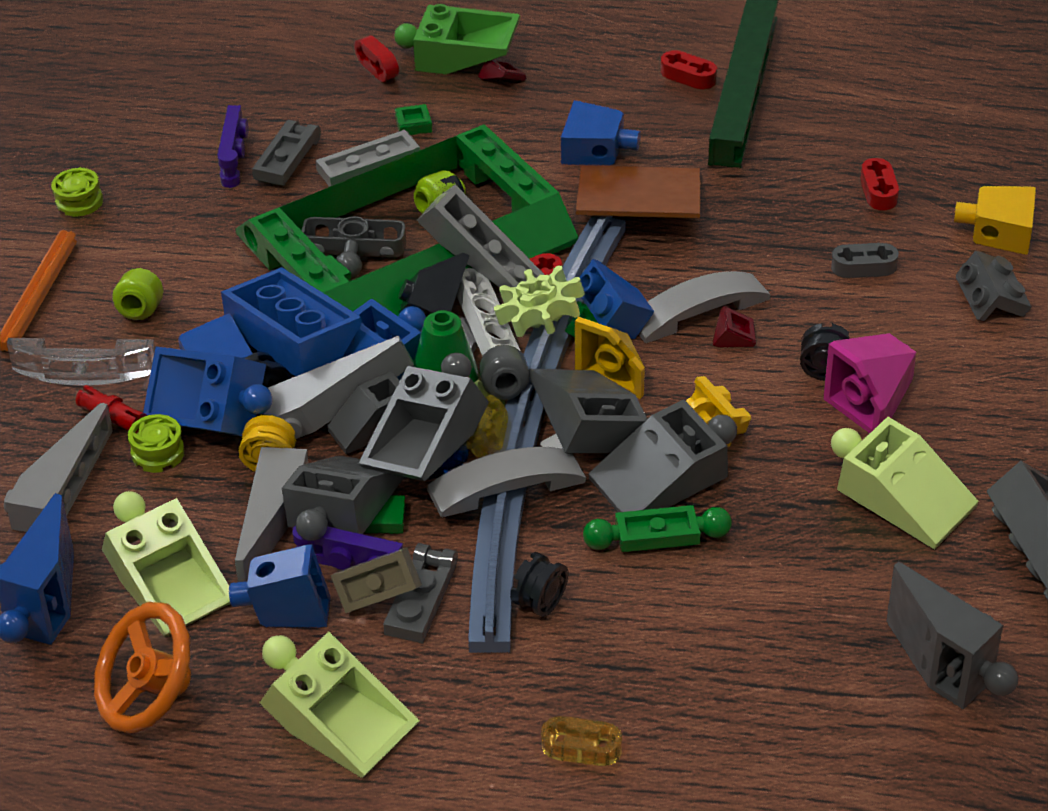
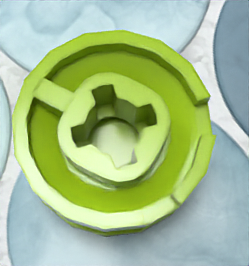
M71 168L58 174L52 181L51 188L56 198V206L65 215L73 217L85 216L95 212L103 204V195L99 188V178L90 169Z
M155 414L140 418L131 425L128 431V441L131 445V457L135 466L140 465L143 467V471L157 473L163 472V468L171 465L174 468L181 462L184 457V444L181 439V426L177 420L167 415Z

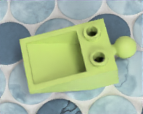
M890 417L883 420L863 440L859 433L851 428L839 429L832 436L831 447L833 452L838 457L844 458L837 490L934 550L978 505L979 501L926 441L919 434Z
M123 492L115 499L113 504L114 513L119 520L125 523L106 532L102 551L120 582L139 606L147 602L168 603L183 616L185 624L188 626L231 604L227 581L177 498L145 513L144 499L136 492ZM140 539V544L131 545V543ZM151 618V621L164 637L171 634L169 627L161 619Z
M330 632L325 634L300 659L296 657L294 643L286 636H273L263 646L262 656L265 663L271 668L284 669L286 672L271 685L260 701V704L289 733L361 778L420 721ZM296 681L303 682L299 688L296 685Z

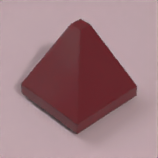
M499 59L484 62L478 76L484 80L525 81L527 78L526 74L512 63Z
M723 306L720 310L713 345L716 347H754L756 344L754 320Z

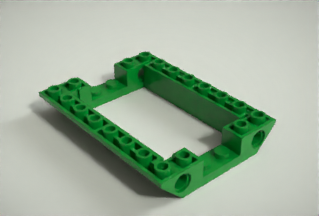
M485 124L248 219L236 228L238 237L268 270L283 266L287 271L352 312L372 298L397 316H399L402 300L398 299V295L406 279L411 280L420 270L455 255L439 243L352 281H348L302 232L305 219L310 217H339L404 189L411 188L417 185L419 180L425 176L442 170L451 171L457 168L458 164L464 170V174L475 185L491 178L511 197L512 213L495 219L492 222L529 259L542 253L554 254L575 245L579 238L560 193Z

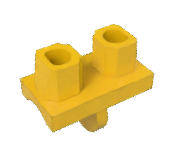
M706 376L696 377L694 381L695 391L686 402L707 424L714 416L727 415L735 421L737 434L746 433L751 421V415L745 408L735 409L730 404V392L724 386H714Z

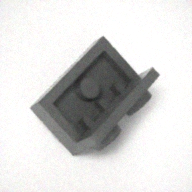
M975 250L956 274V279L977 320L984 322L995 308L1024 317L1032 308L1025 295V288L1018 282L1013 272V265L1002 256L993 257Z

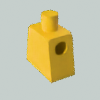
M982 186L979 188L977 204L956 202L954 222L973 224V242L976 244L1028 255L1033 227L1036 187Z

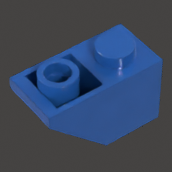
M592 259L579 277L585 295L581 297L599 324L627 333L630 338L635 339L653 315L654 310L636 287L600 261Z

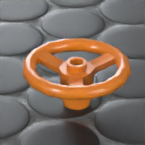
M147 602L129 610L113 627L101 648L94 673V698L101 718L115 731L136 733L155 725L171 709L177 696L183 694L189 686L191 680L189 668L190 635L183 616L168 603ZM151 618L161 619L169 627L173 639V655L152 648L145 621ZM129 635L134 654L127 663L128 682L112 699L111 673L117 653ZM147 691L158 695L143 712L134 716L122 715L140 693Z

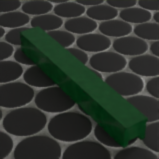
M746 0L709 137L708 166L717 165L741 168L777 25L778 17H775L779 0Z

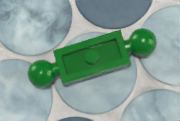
M694 505L615 513V525H611L608 521L600 518L589 521L584 527L583 539L586 545L594 550L606 549L613 541L619 540L621 552L700 544V532H704L711 538H721L727 535L732 526V519L730 514L721 507H711L702 516L696 517Z

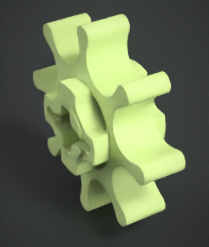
M556 266L549 276L539 275L537 278L534 277L532 269H527L524 271L526 281H521L517 287L502 285L499 288L504 304L494 307L499 325H504L511 321L517 337L524 336L529 327L539 328L541 325L545 326L547 334H552L555 332L553 321H558L562 315H569L574 318L580 316L576 298L583 297L585 292L579 277L566 281L562 266Z

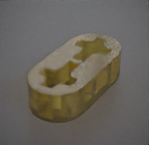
M492 395L485 396L489 403L474 434L466 441L469 449L479 458L496 453L502 449L504 444L508 413L503 403Z
M556 716L548 719L541 728V748L544 754L552 759L608 766L615 763L622 754V733L619 728L611 723ZM558 735H565L563 741L555 740L558 738ZM600 741H608L605 747H598Z

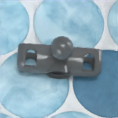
M310 217L304 220L302 232L324 255L337 256L336 260L351 272V278L359 275L362 269V261L369 257L398 258L405 252V223L398 220L363 219L361 217ZM320 224L327 226L329 237L316 236V226ZM387 227L396 229L397 239H384V229Z

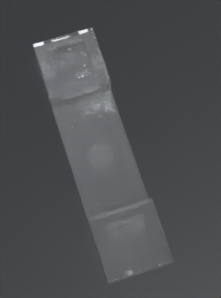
M44 338L7 339L8 352L14 371L36 380L63 385H104L147 376L151 373L155 352L154 340L117 339L115 349L46 348Z

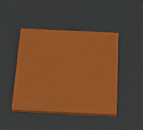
M581 165L576 215L700 218V168Z

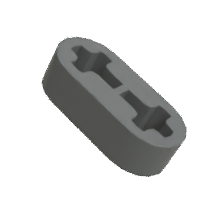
M887 243L840 245L832 251L831 270L842 278L888 276L897 270L898 250L893 245Z

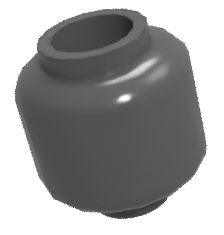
M497 345L490 348L483 355L479 364L481 382L485 391L492 397L501 400L513 399L526 389L529 383V368L523 353L516 347Z

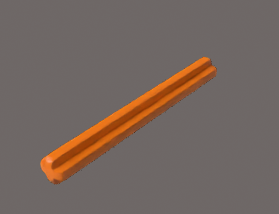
M61 230L57 234L0 331V351L6 350L11 353L18 346L77 243L76 235L73 231Z

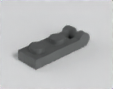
M287 120L252 168L253 179L284 186L311 146L318 144L321 136L320 126L313 124L302 126L298 121Z
M418 543L415 547L412 561L422 585L417 589L395 597L384 621L383 628L384 635L423 644L456 569L458 551L445 548L441 552L432 550L431 545ZM428 565L438 567L437 571L427 570Z

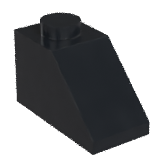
M465 253L458 254L420 270L411 280L406 279L398 295V299L402 300L399 313L409 306L420 308L426 317L440 310L451 312L470 255Z

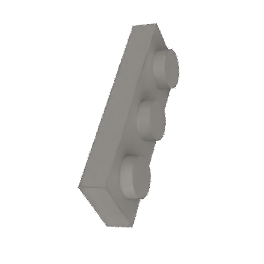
M402 130L317 159L316 169L330 187L419 151L420 146L406 130Z

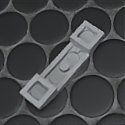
M718 272L693 278L669 288L648 301L654 313L638 335L645 343H649L677 333L678 321L729 303H733L739 310L770 300V293L753 274L746 272Z
M526 447L494 453L463 464L428 484L427 491L442 518L478 509V502L481 497L545 482L549 491L585 483L586 476L572 453H565L563 449L554 447Z

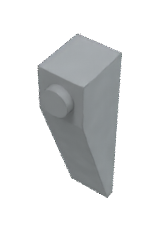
M455 184L438 196L417 219L444 248L455 256L461 253L470 255L467 264L499 287L502 285L517 287L521 281H526L524 271L527 269H532L535 278L539 275H544Z
M398 335L268 387L273 401L270 409L264 415H273L287 421L295 430V439L317 431L332 421L358 385L391 371L397 377L405 372L407 366H414L413 360Z
M100 403L23 472L14 488L7 492L4 500V510L8 513L12 530L27 532L55 493L62 495L66 516L68 515L113 432L108 404Z
M261 447L235 557L238 582L248 580L250 561L255 557L270 554L287 530L288 524L282 487L299 466L309 463L307 449Z

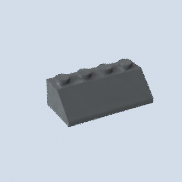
M1021 460L986 492L995 504L992 507L993 513L1003 524L1008 525L1011 533L1008 535L1009 539L1029 559L1026 562L1027 568L1047 588L1044 591V595L1048 600V477Z

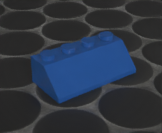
M282 267L221 291L224 315L230 314L246 343L259 352L271 355L277 363L282 364L295 377L341 359L362 324L359 315Z

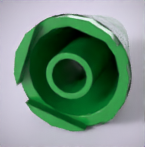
M446 310L436 311L428 315L423 323L413 367L441 372L442 361L447 355L461 353L471 362L472 369L469 378L473 382H476L478 379L481 381L478 366L459 316Z

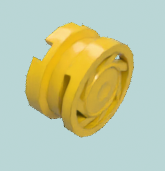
M273 415L253 417L246 423L243 429L242 441L238 450L240 460L246 467L256 471L261 447L294 448L296 442L295 430L287 421Z

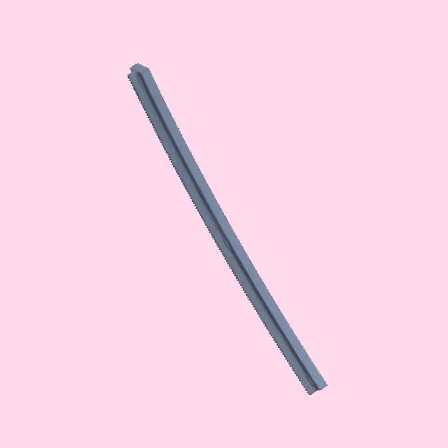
M592 215L562 267L566 281L580 277L592 259L598 260L606 266L625 233L626 221L613 218V216ZM580 297V298H576V301H577V302L580 301V302L584 303V301L582 300L581 297ZM562 315L558 321H553L555 332L552 334H547L544 325L533 329L523 354L529 369H560L572 335L565 332L569 315ZM530 377L526 389L519 396L507 401L493 454L518 448L536 447L546 411L536 390L533 400L530 401L533 388H535ZM527 486L485 496L483 499L472 579L469 653L510 652L512 617L510 591L514 586L517 547ZM494 627H496V635L493 633Z

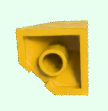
M578 317L575 320V370H595L641 399L644 395L645 367L629 335L611 327Z

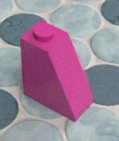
M890 333L831 342L828 347L823 399L868 433H871L887 417H893L913 380L916 351Z

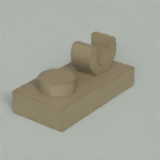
M407 547L331 575L345 613L406 593L422 585Z

